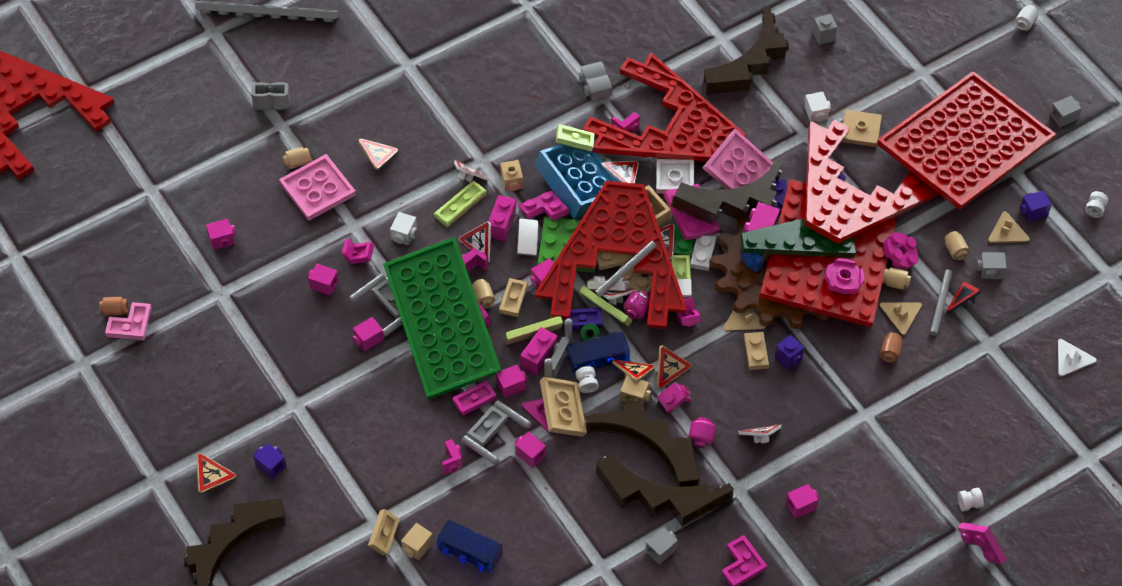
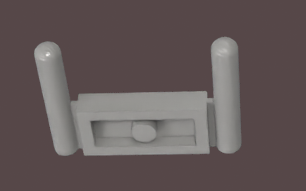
M381 273L352 294L350 301L356 302L369 291H372L377 299L396 318L395 321L383 329L384 337H386L403 323L389 280Z
M571 319L565 320V337H562L560 343L555 344L552 358L544 361L545 377L556 378L570 350V346H572Z
M497 400L494 406H491L467 432V435L462 438L461 442L491 463L497 464L499 458L484 448L487 442L507 422L509 417L526 429L530 428L531 422Z

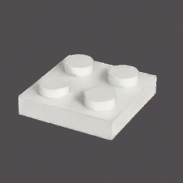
M657 159L656 193L664 194L665 191L677 189L681 182L694 185V160Z

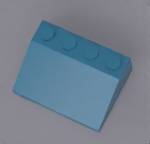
M559 144L541 150L534 163L535 168L556 196L567 206L574 220L585 215L606 181L618 182L616 178L602 167L603 161L592 150L587 151Z

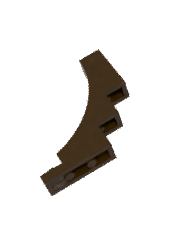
M614 454L608 457L604 456L596 462L597 475L621 509L639 499L651 517L669 508L681 526L733 499L734 488L730 483L718 486L713 492L707 484L691 487L667 486L654 483L633 473Z

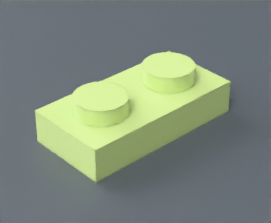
M559 124L556 132V143L591 151L594 143V133Z

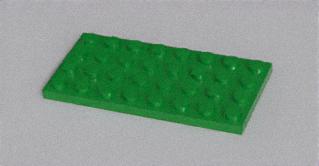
M455 237L383 263L428 400L502 372Z

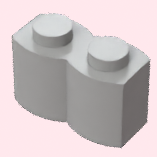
M602 61L581 66V72L578 75L580 82L585 85L584 92L586 97L589 96L591 101L612 96V85Z
M259 82L252 84L251 96L254 109L267 110L273 108L284 110L290 108V91L287 83L275 82L268 84Z

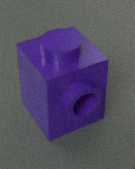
M1044 190L1028 193L1023 196L1020 211L1029 222L1048 216L1052 204Z
M790 335L776 345L775 358L789 370L803 359L804 347Z
M269 443L264 447H260L253 456L255 466L271 479H274L287 467L281 450L276 446L272 447Z

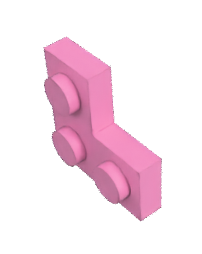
M132 302L128 318L109 317L105 331L106 337L145 340L152 310L151 304Z

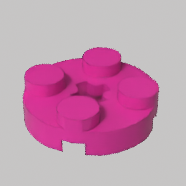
M895 232L884 241L883 249L887 259L891 258L893 261L891 264L897 269L907 270L918 263L917 243L914 238Z
M840 258L835 260L834 263L827 266L825 272L828 289L842 294H856L864 281L863 269H859L856 266V262L850 259ZM842 274H846V277L848 278H843L841 276Z

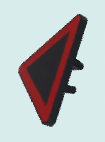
M964 281L946 312L949 314L960 306L967 309L968 301L975 304V297L981 293V290Z

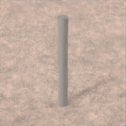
M653 241L647 244L595 291L596 294L601 297L655 249L657 245Z
M945 270L930 330L932 336H937L953 273L951 270Z

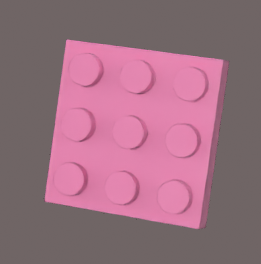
M734 129L703 166V169L728 190L748 185L759 179L770 169L773 162L739 131Z
M327 154L279 179V184L308 221L356 196L355 189Z

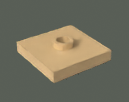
M845 109L843 124L849 127L850 130L842 142L877 147L882 115Z

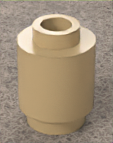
M300 147L285 151V156H282L285 167L288 166L289 169L301 167L311 162L308 148Z
M953 231L945 236V245L952 258L955 260L965 259L970 249L962 235L957 231Z
M891 267L890 269L885 268L882 283L901 290L909 287L911 276H908V271Z
M484 279L475 281L472 286L477 301L484 309L491 307L495 302V297L490 284Z

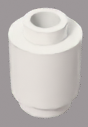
M1032 5L1024 7L1016 17L1015 25L1020 30L1028 31L1038 18L1037 8Z

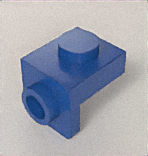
M741 252L740 259L744 261L748 268H751L756 273L762 269L764 258L760 254Z

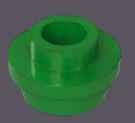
M589 323L582 327L580 335L585 342L593 343L598 340L600 330L595 324ZM592 330L594 332V335L589 336L587 334V331Z

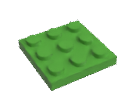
M544 217L538 265L549 258L555 262L581 220L559 218L552 221L549 217ZM577 267L576 271L594 273L595 269Z

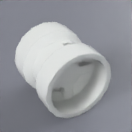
M1092 192L1085 208L1086 213L1094 218L1102 217L1109 200L1108 196L1102 192Z
M585 366L576 371L575 374L579 381L580 392L591 393L598 389L599 385L597 379H595L596 373L593 367Z
M974 488L970 492H958L960 509L968 511L972 507L976 509L982 508L984 500L981 490Z

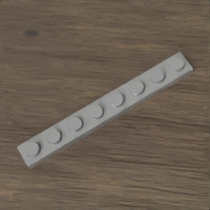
M207 1L195 2V10H200V13L218 11V14L228 15L229 12H235L237 16H246V13H253L254 17H263L264 14H269L270 18H281V15L288 16V19L305 17V20L315 21L316 18H323L325 22H334V19L339 17V10Z

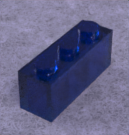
M613 332L606 336L593 337L586 341H576L567 345V357L573 374H575L578 369L585 366L598 369L614 365L612 364L613 360L630 361V349L624 332Z
M449 519L436 538L437 548L442 553L451 554L457 557L459 561L463 563L468 562L483 572L492 573L503 554L502 544Z

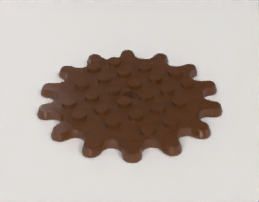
M741 216L739 220H736V226L740 231L738 234L731 235L723 232L718 235L717 243L726 249V253L712 256L709 260V265L725 273V277L715 283V289L720 293L733 292L736 294L737 300L732 307L736 313L741 314L748 309H755L760 313L759 322L761 325L771 326L775 318L784 317L794 329L803 327V317L806 314H813L822 321L830 318V316L759 298L770 254H760L764 259L762 269L757 273L748 268L744 261L740 259L742 252L740 237L746 222L750 223L751 221L746 216Z

